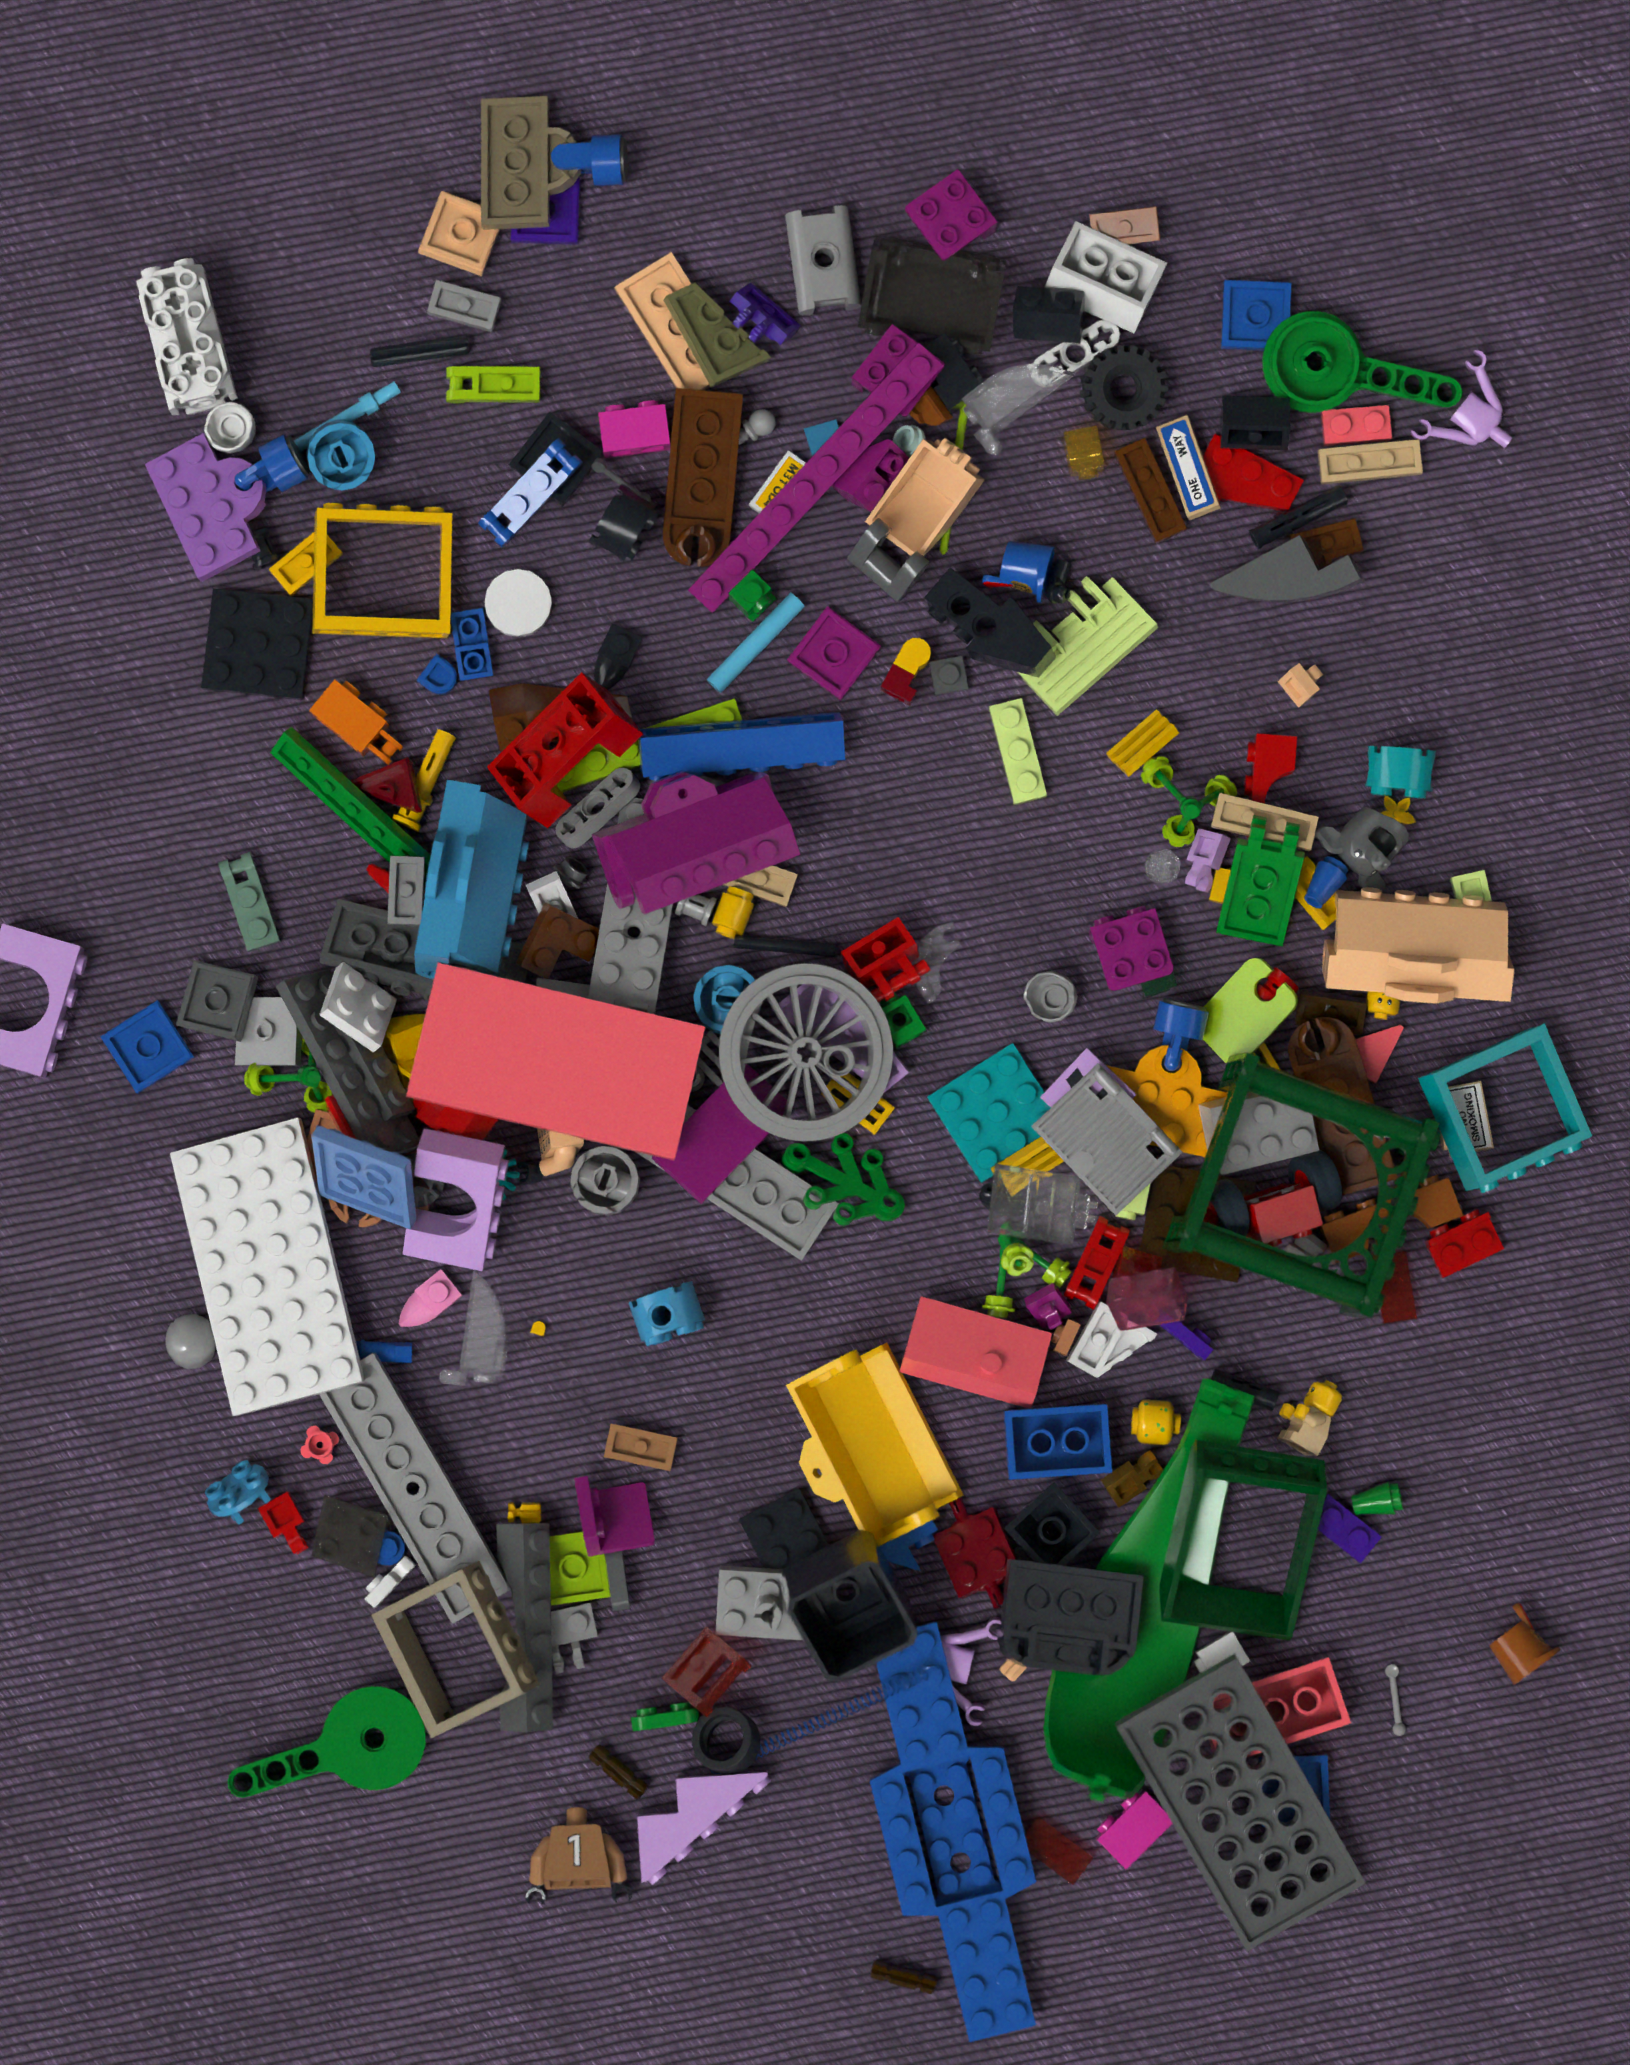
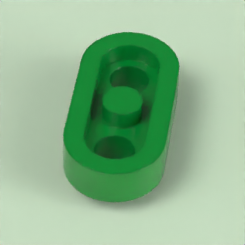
M691 1702L671 1704V1711L657 1713V1707L636 1709L637 1716L630 1717L632 1731L698 1722L700 1719L698 1707L691 1708Z

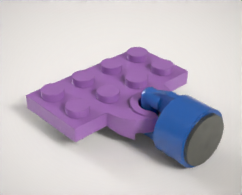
M204 433L145 464L195 574L201 582L260 552L261 550L248 522L258 516L266 506V493L276 487L284 492L309 478L310 471L307 463L290 435L283 434L260 446L259 453L262 460L254 465L241 458L218 460L213 447Z

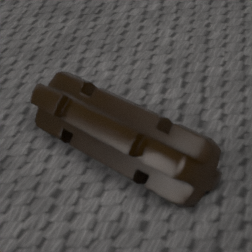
M597 1745L589 1754V1760L596 1766H602L603 1772L622 1788L625 1786L628 1789L627 1792L632 1797L639 1799L648 1789L647 1783L640 1777H634L635 1773L615 1756L611 1757L609 1755L610 1752L604 1746Z
M874 1960L870 1971V1977L880 1981L887 1979L888 1983L913 1990L919 1988L920 1992L928 1994L935 1992L938 1981L935 1975L928 1973L921 1975L917 1970L895 1964L888 1966V1962Z

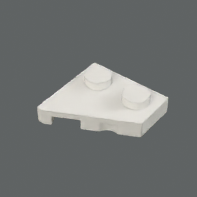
M1099 1301L1066 1361L1098 1378L1110 1370L1113 1365L1133 1354L1132 1352L1155 1339L1157 1333Z

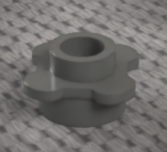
M568 856L564 861L561 860L559 865L555 864L553 867L557 871L561 882L568 887L580 888L581 884H586L587 882L585 877L588 874V870L580 861Z

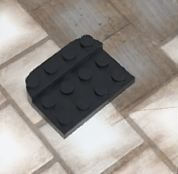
M1008 1559L1001 1626L997 1629V1640L1001 1654L1013 1663L1023 1667L1096 1676L1113 1674L1120 1670L1135 1653L1143 1576Z

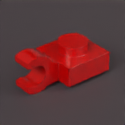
M286 1492L258 1508L273 1538L276 1539L284 1535L292 1552L297 1555L309 1548L297 1528L305 1520L290 1492Z

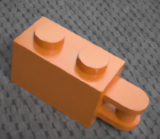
M334 679L309 709L310 713L363 757L370 750L384 763L389 765L392 762L390 760L397 749L401 751L403 746L385 732L389 727L387 721L384 720L387 713L373 702L368 706L358 698L361 692L346 680L341 685ZM382 736L387 741L378 750L373 745Z

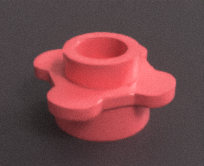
M318 1426L309 1427L306 1432L308 1437L305 1445L300 1449L304 1458L313 1457L319 1459L322 1464H329L333 1460L332 1451L334 1445L339 1443V1436L335 1432H323ZM318 1442L323 1443L322 1448L317 1447Z

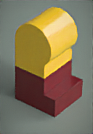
M911 638L904 643L880 688V691L908 706L911 705L917 693V690L910 686L918 671L925 668L930 660L931 650L925 640Z

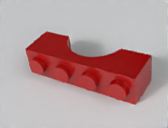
M1257 733L1254 737V742H1248L1246 762H1252L1251 775H1245L1244 795L1250 796L1249 800L1265 804L1270 786L1277 780L1294 772L1297 736Z

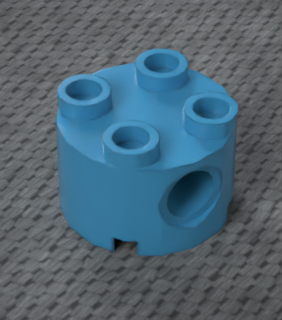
M336 420L327 422L316 429L308 441L306 455L310 471L318 482L328 488L341 491L356 488L366 481L373 469L375 461L373 443L364 429L351 421Z
M732 965L718 966L706 973L697 983L693 996L695 1011L702 1025L713 1033L721 1034L724 1021L733 1003L755 981L747 971Z
M692 1281L682 1283L679 1287L666 1288L638 1298L636 1301L628 1302L641 1342L645 1341L646 1347L672 1340L671 1333L675 1331L679 1336L704 1328L702 1321H705ZM666 1308L671 1312V1320L669 1322L665 1318Z

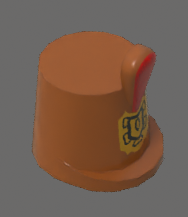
M1519 1602L1512 1607L1522 1621L1489 1645L1513 1685L1561 1650L1559 1646L1551 1649L1537 1634L1524 1607Z

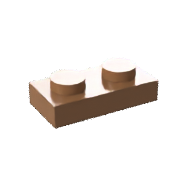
M611 1424L604 1457L671 1471L678 1438Z

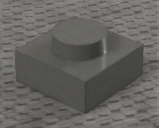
M962 656L929 662L935 696L968 691Z

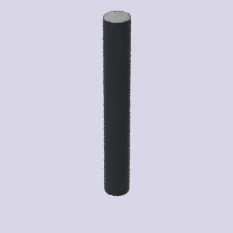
M736 935L734 940V948L827 957H835L836 944L746 935Z

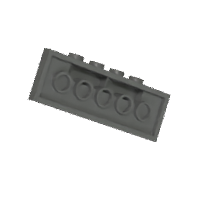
M337 899L320 955V963L338 967L342 962H345L361 973L364 979L372 981L375 985L391 986L392 992L402 996H407L410 992L423 994L424 999L429 1002L434 979L422 977L415 972V948L420 926L388 925V911ZM511 941L509 957H502L499 972L500 978L526 983L529 970L515 964L524 944ZM451 963V966L479 972L456 963Z
M330 969L283 980L276 988L356 1139L368 1141L375 1147L389 1152H398L402 1155L416 1151L420 1139L407 1116L415 1110L413 1106L414 1099L406 1097L408 1089L403 1087L397 1076L398 1067L396 1062L388 1059L382 1045L375 1052H372L320 1016L333 977Z

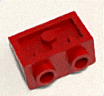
M1476 1209L1460 1217L1462 1224L1452 1229L1449 1228L1448 1224H1445L1429 1232L1432 1238L1424 1243L1441 1278H1445L1504 1249L1490 1220L1492 1217L1489 1211L1480 1214L1479 1210Z

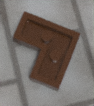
M1355 518L1292 534L1289 537L1290 540L1299 535L1304 537L1320 570L1332 564V560L1343 558L1347 555L1359 554L1364 551Z
M544 903L515 964L548 979L562 949L590 962L597 947L600 929Z

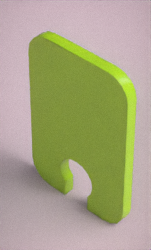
M1253 958L1246 961L1204 1006L1209 1015L1203 1040L1226 1064L1229 1056L1242 1053L1253 1054L1297 1006V995L1286 982L1277 989L1276 995L1271 1001H1264L1258 996L1256 990L1258 982L1263 978H1267L1274 971L1261 958Z

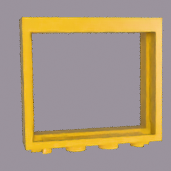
M325 503L323 508H317L314 530L312 634L448 638L450 635L452 513H444V508L426 507L424 512H412L409 506H391L390 511L377 510V506L371 504L357 505V509H343V504ZM327 521L440 525L439 620L325 616Z

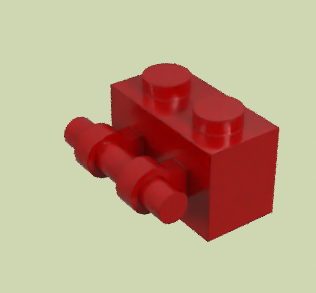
M899 917L841 951L844 966L851 977L860 982L866 989L876 985L877 988L870 991V993L877 1002L883 999L885 1001L895 997L894 993L909 983L913 986L921 981L920 977L931 971L924 959L912 965L911 962L919 958L917 944ZM899 969L902 970L900 974L886 981V977Z

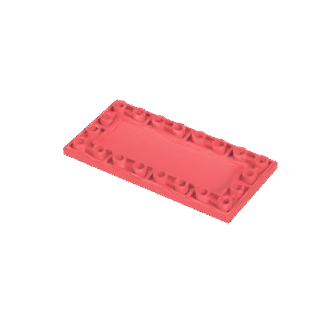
M438 963L406 1097L675 1160L705 1027Z

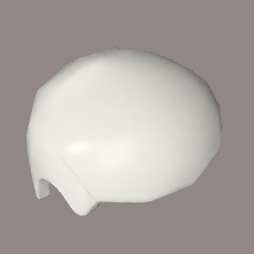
M226 402L217 405L208 414L204 432L211 446L219 451L231 454L242 451L251 444L255 436L256 425L253 416L245 406L235 402Z

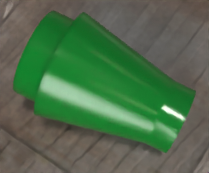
M1387 1481L1359 1494L1351 1495L1355 1515H1396V1511L1403 1510L1402 1496L1398 1483L1390 1484Z

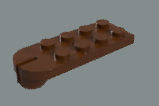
M676 388L663 525V543L668 554L675 561L683 565L691 566L693 536H700L697 567L711 565L729 546L743 394Z
M1332 1017L1315 1019L1326 1047L1319 1049L1311 1020L1301 1024L1293 1032L1288 1045V1055L1295 1076L1376 1105L1355 1036L1344 1022ZM1312 1115L1319 1150L1327 1153L1335 1164L1341 1181L1342 1195L1378 1185L1374 1162L1363 1143L1344 1127ZM1360 1128L1364 1134L1367 1132V1130ZM1375 1135L1373 1137V1145L1376 1148L1387 1142L1386 1137H1383V1141ZM1388 1150L1383 1155L1382 1162L1386 1167L1393 1168L1395 1165L1391 1152ZM1390 1174L1387 1182L1398 1178V1175Z

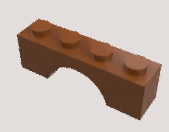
M1437 1174L1427 1178L1423 1184L1420 1183L1421 1188L1417 1189L1415 1196L1418 1197V1203L1412 1217L1418 1219L1427 1229L1463 1216L1449 1177L1440 1180ZM1375 1198L1355 1205L1358 1212L1345 1216L1342 1210L1324 1217L1326 1224L1319 1226V1230L1324 1243L1328 1246V1253L1344 1248L1363 1232L1375 1211ZM1384 1208L1379 1211L1381 1218L1387 1215V1210ZM1368 1238V1239L1366 1240V1242H1365V1249H1366V1250H1368V1240H1369V1238ZM1353 1251L1349 1254L1348 1259L1358 1256L1360 1253ZM1338 1260L1332 1261L1333 1265L1339 1263Z

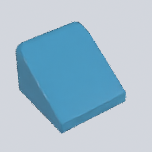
M836 420L804 428L811 457L839 428Z

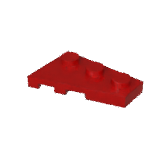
M1214 434L1203 455L1219 501L1244 503L1248 506L1287 512L1304 481L1245 449L1220 448V436Z

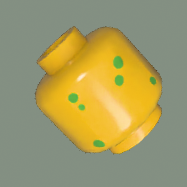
M1144 1399L1139 1403L1138 1407H1133L1131 1434H1135L1137 1440L1142 1444L1168 1445L1172 1440L1173 1434L1180 1433L1181 1414L1174 1413V1406L1170 1401Z

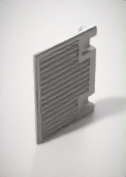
M1099 1063L1031 1126L1115 1215L1183 1153ZM1096 1081L1108 1093L1102 1100L1089 1089ZM1152 1141L1164 1152L1158 1160L1146 1149Z

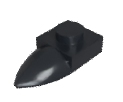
M611 624L597 653L594 681L607 690L615 686L628 671L643 638Z

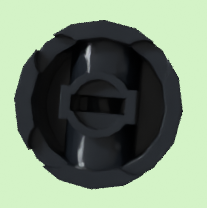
M621 484L617 492L621 493L622 497L619 498L614 495L595 528V531L600 533L599 537L592 534L589 543L610 551L620 561L624 562L626 557L634 559L643 543L637 538L643 528L650 531L659 512L654 510L657 505L655 502H649L640 498L629 487Z

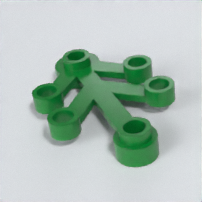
M846 1133L836 1135L831 1143V1149L838 1156L843 1172L811 1156L810 1150L803 1144L793 1143L786 1148L782 1156V1164L785 1169L791 1173H801L807 1169L837 1185L827 1189H821L817 1186L810 1187L803 1197V1202L807 1208L816 1210L823 1204L855 1196L867 1201L857 1206L847 1202L840 1203L833 1213V1218L837 1224L842 1226L849 1225L853 1220L873 1215L882 1221H893L903 1213L905 1207L904 1199L899 1192L888 1187L881 1168L883 1155L879 1150L869 1149L861 1159L862 1167L869 1172L873 1189L865 1185L861 1179L851 1152L853 1139ZM837 1141L845 1142L847 1148H841ZM793 1152L800 1153L803 1159L796 1158ZM867 1157H874L877 1164H871ZM809 1195H817L820 1201H812ZM885 1199L890 1201L894 1206H886L883 1200ZM839 1211H847L850 1217H842Z

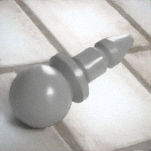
M759 409L752 413L749 420L742 421L744 428H740L739 445L747 441L749 437L756 441L758 435H769L776 425L774 415L766 409Z

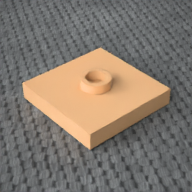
M441 191L418 253L482 276L499 229H482L480 204Z

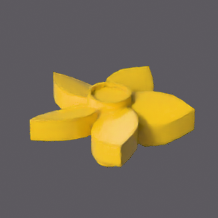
M1384 796V806L1387 811H1383L1381 814L1391 817L1399 823L1412 824L1416 822L1410 813L1405 812L1410 806V798L1402 799L1396 805L1392 798Z

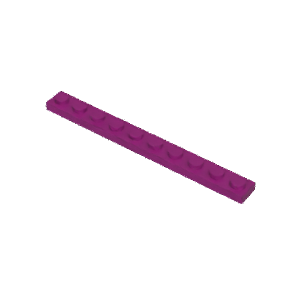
M918 342L688 588V591L713 613L729 596L728 593L763 560L934 377L943 365Z

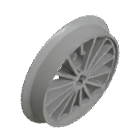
M818 964L784 966L772 970L752 982L738 996L730 1008L722 1027L719 1042V1063L722 1078L730 1097L738 1109L751 1122L766 1132L795 1141H816L831 1138L861 1122L873 1110L883 1095L889 1081L893 1062V1043L890 1027L881 1006L874 996L850 975ZM798 984L813 985L815 987L804 1033L797 992ZM786 987L790 988L796 1034L773 996L774 992ZM824 988L835 993L838 998L811 1034L821 990ZM765 998L769 1001L790 1039L758 1015ZM844 1001L848 1003L856 1013V1016L816 1040ZM755 1021L786 1043L787 1046L751 1037ZM861 1022L866 1035L865 1040L820 1046L855 1023ZM750 1042L785 1050L783 1053L746 1058ZM806 1044V1049L811 1051L810 1057H804L802 1060V1055L797 1054L798 1047H804ZM866 1045L868 1048L867 1065L854 1063V1055L849 1048ZM834 1051L841 1052L845 1059L843 1067L837 1071L829 1065V1057ZM786 1058L746 1083L744 1078L746 1063ZM789 1064L761 1103L750 1088ZM815 1066L852 1093V1097L840 1108ZM852 1068L864 1071V1076L857 1089L840 1077L848 1074ZM794 1070L784 1114L781 1116L768 1109L767 1106ZM802 1071L808 1119L793 1120L790 1116ZM809 1071L832 1109V1113L820 1118L815 1117Z

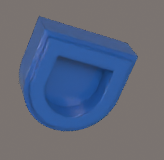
M435 654L416 681L436 695H445L455 688L457 673L449 662Z

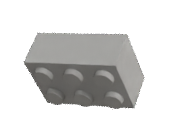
M1248 1092L1220 1174L1224 1175L1319 1151L1313 1116ZM1225 1098L1198 1104L1207 1150Z

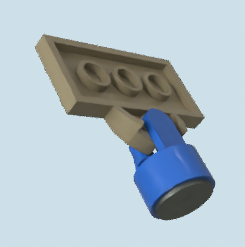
M548 96L481 99V226L483 230L550 227V195L562 193L573 186L580 174H592L595 186L624 185V182L627 181L628 153L626 139L622 137V134L592 135L591 143H576L571 133L561 128L549 127Z

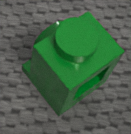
M753 570L728 593L729 600L752 623L776 600V597L772 594L771 587Z
M894 994L895 997L888 1001L883 1000L879 1005L888 1021L892 1042L895 1048L898 1049L924 1034L926 1028L907 996L904 995L899 998L897 994ZM896 1014H902L905 1016L906 1022L902 1026H897L893 1023V1017Z

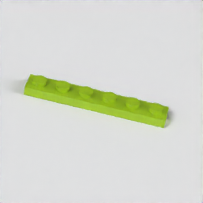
M734 698L646 728L739 721L742 718ZM639 739L620 758L598 743L556 785L561 792H565L604 779L616 769L627 768L632 770L640 767Z

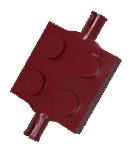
M957 1498L955 1501L949 1502L957 1521L950 1528L933 1535L935 1544L958 1598L964 1599L976 1592L987 1591L993 1608H1001L1004 1596L999 1585L1006 1579L1008 1559L1018 1560L1006 1531L1003 1529L1004 1526L996 1508L991 1507L977 1515H969L963 1499Z

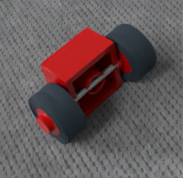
M1319 1150L1291 1159L1288 1167L1290 1184L1282 1183L1242 1196L1240 1190L1232 1181H1218L1215 1184L1203 1221L1273 1247L1281 1245L1282 1238L1291 1235L1293 1239L1311 1235L1312 1228L1323 1225L1320 1213L1336 1208L1341 1202L1342 1186L1338 1171L1328 1154Z

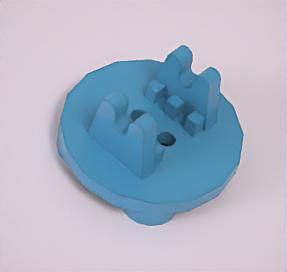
M248 1460L237 1463L233 1467L232 1473L221 1481L212 1483L205 1490V1495L208 1498L207 1505L212 1514L218 1517L230 1515L238 1525L244 1522L238 1513L239 1511L252 1504L258 1497L265 1504L271 1500L264 1490L269 1480L267 1471L263 1466L251 1465Z

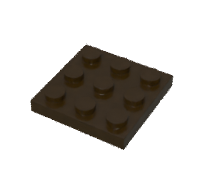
M1168 1166L1152 1181L1137 1264L1238 1283L1240 1267L1193 1250L1192 1253H1173L1162 1249L1173 1216L1185 1215L1199 1175V1171ZM1218 1176L1217 1182L1221 1180L1232 1181L1238 1187L1242 1196L1255 1193L1256 1182Z

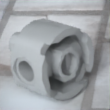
M600 1146L590 1149L578 1158L572 1168L570 1183L574 1196L585 1209L594 1214L609 1216L623 1212L633 1203L638 1194L640 1178L636 1165L626 1153L615 1147Z

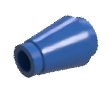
M1329 856L1325 857L1323 861H1319L1307 893L1304 896L1305 901L1315 908H1322L1330 897L1346 882L1347 867L1341 861Z

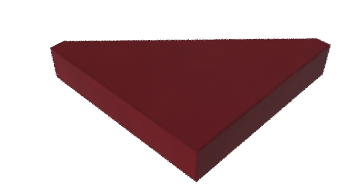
M408 757L351 780L365 794L416 813L422 812L413 763Z

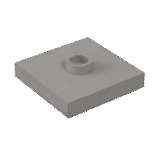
M253 997L241 1042L236 1041L235 1065L249 1066L256 1062V1065L301 1066L302 1035L282 997Z

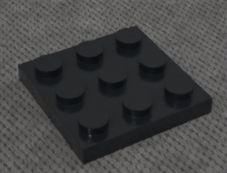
M213 588L201 683L202 690L303 700L313 618V599Z

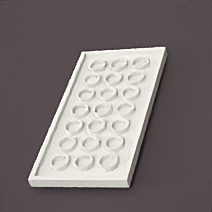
M294 1118L171 1152L173 1169L232 1415L240 1416L365 1382L302 1119Z

